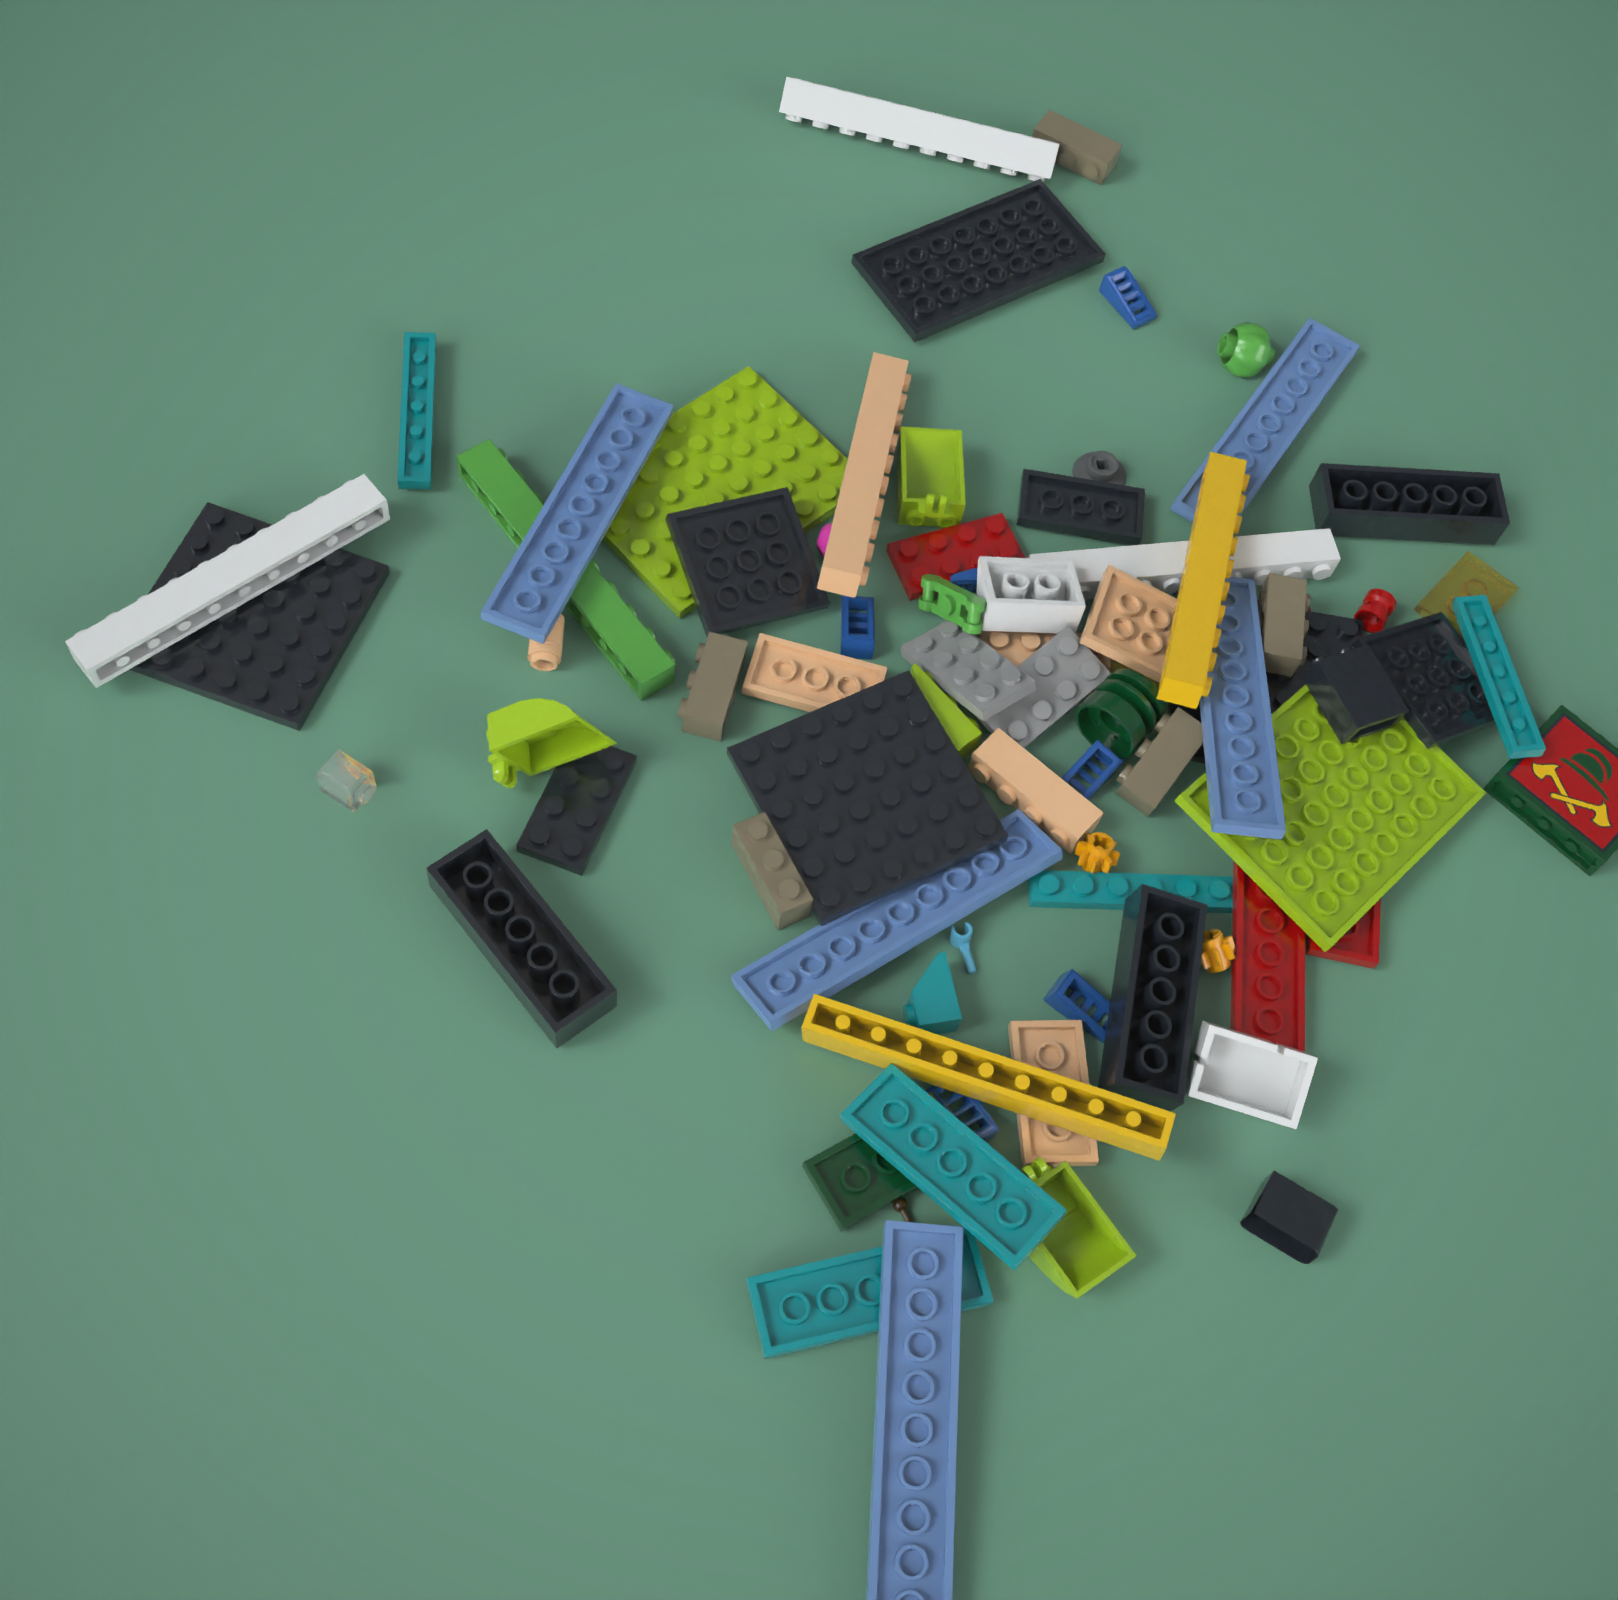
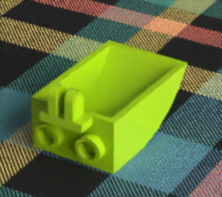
M900 426L897 462V524L941 528L961 524L966 506L962 430Z
M542 698L521 700L487 714L488 729L486 736L489 742V751L493 753L488 756V762L492 764L493 779L508 789H512L516 785L517 771H522L531 777L617 744L607 733L568 706L555 700Z
M1038 1157L1030 1166L1026 1165L1020 1170L1067 1210L1064 1218L1029 1255L1037 1267L1065 1293L1078 1299L1137 1256L1066 1160L1052 1168L1050 1165L1047 1166L1041 1157Z

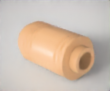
M560 614L544 644L529 639L527 658L531 667L536 670L552 671L561 662L565 618L562 614Z

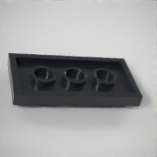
M1023 469L1016 525L1140 545L1143 533L1145 489Z
M609 746L555 767L516 845L517 852L582 876L637 762V755Z

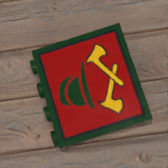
M1561 705L1538 729L1546 747L1543 755L1539 757L1510 759L1483 790L1587 875L1591 876L1618 849V748L1578 718L1576 714Z

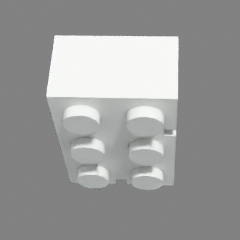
M1202 1020L1193 1050L1199 1056L1198 1061L1190 1060L1185 1094L1297 1129L1318 1058L1298 1049L1278 1043L1274 1044L1271 1041Z

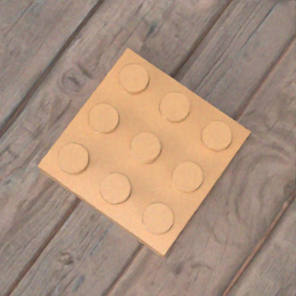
M1108 565L1103 572L1079 643L1160 683L1177 599Z

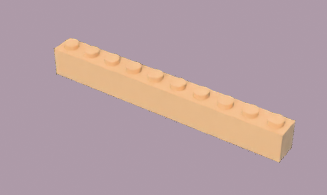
M873 352L817 589L855 598L859 585L864 587L866 585L870 567L864 566V562H871L875 544L869 543V539L875 540L880 521L874 520V517L880 518L885 499L879 498V495L885 496L889 477L884 476V473L890 474L894 456L888 453L895 452L898 435L893 434V431L899 433L903 414L897 412H903L907 394L902 393V391L908 392L912 374L906 373L908 360Z

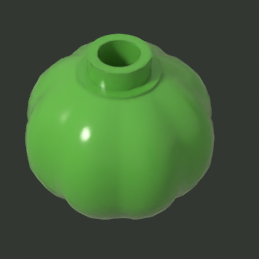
M1244 322L1233 326L1228 333H1224L1221 336L1217 354L1221 356V364L1234 376L1249 378L1259 374L1265 365L1272 363L1275 349L1271 347V338L1265 328L1255 323Z

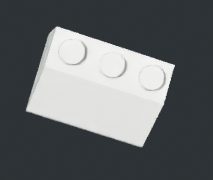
M979 556L976 595L986 600V608L981 613L980 618L983 622L982 631L1059 633L1066 626H1069L1076 633L1086 605L1073 560Z

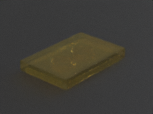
M1467 551L1417 604L1414 610L1423 617L1442 612L1464 640L1452 608L1455 597L1486 595L1495 616L1516 593L1519 587Z

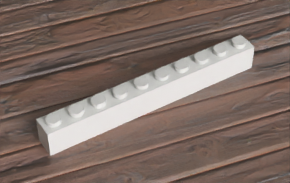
M786 77L779 110L781 113H786L785 119L801 123L802 118L813 120L812 126L828 129L830 124L840 127V133L855 136L856 131L866 133V139L882 143L883 138L894 140L893 146L909 149L911 144L919 146L920 153L936 156V152L939 151L947 153L946 159L963 163V159L967 158L975 160L973 166L990 169V165L1001 167V173L1017 176L1019 171L1027 173V179L1033 181L1041 179L1044 182L1045 178L1051 179L1060 144L794 77Z
M365 474L354 480H349L329 494L318 497L313 503L304 508L291 512L272 526L259 530L247 540L232 545L222 554L209 561L202 562L197 568L181 577L170 580L156 591L141 596L131 605L118 612L109 614L104 620L90 628L77 632L72 638L65 641L70 653L95 688H98L390 520L387 499Z
M1330 528L1235 536L1238 538V543L1234 556H1229V559L1234 560L1230 577L1254 579L1256 585H1263L1269 573L1299 579L1314 578L1322 580L1331 577L1341 558ZM1189 541L1030 554L1029 558L1073 560L1084 601L1095 598L1103 572L1108 565L1162 592L1176 593V591H1179Z

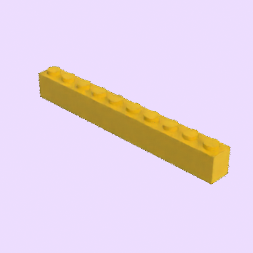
M1214 452L1209 454L1202 475L1156 699L1197 709L1201 696L1208 697L1213 678L1208 677L1207 673H1212L1217 658V653L1212 652V648H1217L1221 629L1216 628V625H1221L1226 609L1225 605H1221V601L1225 602L1230 587V582H1225V578H1230L1234 565V560L1229 559V556H1234L1238 543V538L1233 537V534H1238L1242 521V516H1238L1237 513L1241 514L1246 495L1241 494V492L1245 493L1250 474L1245 473L1247 460Z
M814 994L801 1027L804 1042L884 1069L892 1063L908 1077L1160 1161L1167 1148L1176 1113L817 994Z

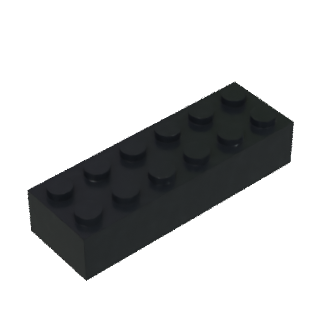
M1321 463L1309 484L1315 528H1330L1333 536L1495 545L1510 524L1499 473Z
M487 829L426 868L431 889L556 1048L562 1046L617 1007L616 988Z
M1142 884L1125 899L1098 1088L1170 1112L1184 1104L1208 905Z

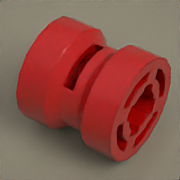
M1383 589L1369 590L1363 599V605L1356 611L1354 619L1363 620V630L1366 632L1376 633L1382 631L1388 622V617L1391 616L1396 607L1394 596Z

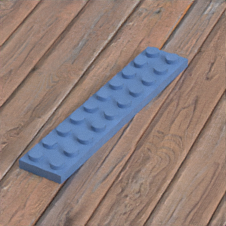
M1311 318L1307 320L1211 450L1214 453L1247 460L1245 473L1250 474L1245 493L1241 492V494L1246 495L1241 514L1237 513L1238 516L1243 514L1360 347L1359 344ZM1209 454L1170 508L1171 511L1192 523L1202 475Z
M618 383L615 384L482 608L481 620L539 643H545L673 414L674 405Z
M1238 577L1225 578V582H1230L1225 602L1221 601V605H1225L1226 609L1221 625H1216V628L1221 629L1217 648H1212V652L1217 653V658L1212 673H1207L1208 677L1213 678L1208 697L1201 696L1199 701L1211 830L1215 833L1282 840L1286 827L1254 579Z
M1018 809L1000 820L1008 834L1006 842L823 926H820V924L732 974V984L767 1027L774 1031L806 1012L814 994L826 998L833 996L1060 861L1063 850Z
M886 1220L883 1225L866 1600H952L963 1227L890 1220Z

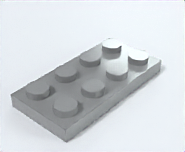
M948 620L900 646L902 658L911 665L916 663L923 671L930 673L936 685L982 721L1036 691L1035 680L976 635L965 633L962 627Z
M1066 626L1018 666V668L1035 680L1036 691L985 721L978 717L977 719L991 734L1000 728L1025 749L1098 688L1099 684L1105 681L1111 672L1087 646L1079 643L1080 638L1069 626Z

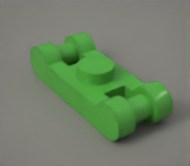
M932 574L922 576L921 587L923 588V595L918 600V608L920 610L933 612L962 627L965 633L976 635L982 632L983 622L980 618L981 613L986 608V600L939 576Z

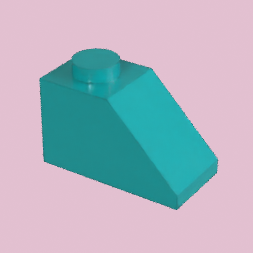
M939 952L911 991L907 1004L903 1006L905 1024L935 1034L957 1031L962 1016L946 952Z

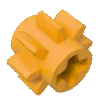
M1102 832L1086 833L1084 841H1078L1074 853L1080 856L1077 863L1078 866H1081L1086 872L1091 874L1094 872L1108 874L1111 866H1116L1120 853L1115 851L1117 842Z
M1218 929L1204 931L1200 965H1203L1207 972L1217 973L1230 967L1231 959H1235L1234 952L1236 950L1232 936L1224 937L1223 933Z

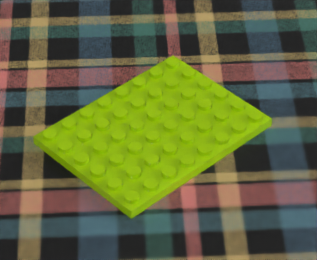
M747 366L672 414L602 540L680 619L694 610L696 606L665 520L667 514L788 487L804 533H807L835 513L848 459L750 366Z
M1305 685L1271 714L1286 827L1282 840L1212 832L1206 772L1176 798L1175 802L1326 952L1486 792L1438 746L1427 749L1404 717L1392 728L1341 744L1311 695L1307 685Z

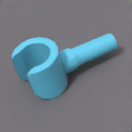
M965 922L963 928L964 935H959L956 933L954 925H952L949 937L950 943L955 948L960 949L968 974H974L977 970L969 945L973 931L972 926Z

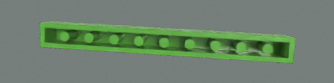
M488 439L456 456L458 474L514 545L519 548L545 503L537 491L533 492L528 487L522 472L518 469L514 470L510 465L504 450L501 448L497 449L491 440ZM591 559L565 608L638 698L643 701L674 682L676 661L670 651L667 649L663 650L660 647L651 628L648 626L644 627L641 624L632 605L623 602L613 582L604 579L600 574L597 563L594 559Z

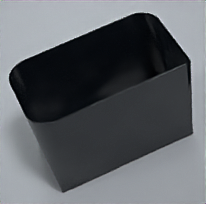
M1274 1170L1261 1183L1240 1224L1248 1232L1296 1261L1310 1264L1319 1256L1338 1209Z

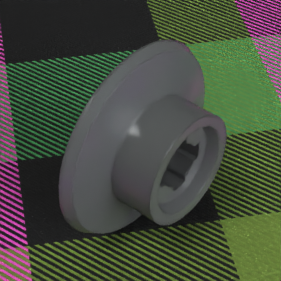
M1096 451L1086 453L1079 457L1073 465V477L1125 485L1126 472L1123 465L1110 452Z

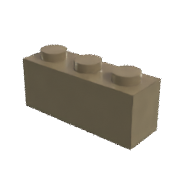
M1048 110L1034 128L1032 137L1060 143L1055 163L1100 185L1104 183L1115 168L1122 144L1051 110Z
M1269 573L1259 590L1258 612L1266 672L1292 677L1299 665L1303 666L1305 663L1307 647L1303 646V639H1305L1309 627V621L1305 620V613L1310 604V594L1306 593L1307 580Z
M709 632L706 643H699L695 662L699 663L697 671H690L686 687L687 690H690L688 699H681L677 715L678 718H682V732L721 742L745 664L748 641Z
M1179 707L1171 716L1167 713L1163 715L1154 727V730L1158 732L1155 739L1151 741L1146 738L1135 753L1140 758L1136 765L1132 767L1130 764H1127L1116 779L1121 785L1115 794L1147 817L1157 807L1203 743L1202 724Z
M763 812L734 824L731 845L777 930L808 918L813 898L766 813Z

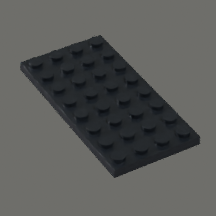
M1039 179L852 255L851 263L915 343L1098 265L1104 261L1106 254L1045 183Z

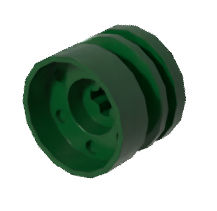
M1116 669L1106 677L1105 681L1099 684L1096 692L1090 694L1078 707L1075 713L1076 724L1081 734L1091 745L1098 739L1115 755L1123 759L1130 756L1143 742L1145 736L1153 731L1154 727L1166 713L1165 702L1156 699L1158 690L1141 674L1129 669Z

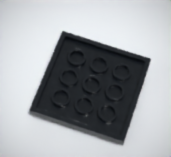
M788 487L667 514L665 520L706 637H708L709 632L725 634L826 609L830 605L826 591L817 589L820 574Z
M1442 612L1357 638L1351 645L1354 649L1369 645L1409 709V712L1404 716L1405 720L1427 749L1496 724L1467 645Z

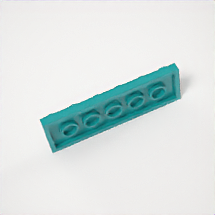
M892 1063L840 1114V1120L1014 1271L1017 1270L1066 1215L1067 1210Z
M964 1227L961 1312L988 1306L993 1303L975 1236ZM882 1246L747 1277V1288L764 1359L879 1332Z

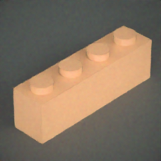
M1000 728L995 730L972 753L968 765L972 776L978 782L985 783L995 791L1000 800L1005 804L1012 805L1017 810L1020 809L1060 848H1064L1070 854L1076 849L1078 841H1084L1086 833L1091 834L1097 827L1103 812Z

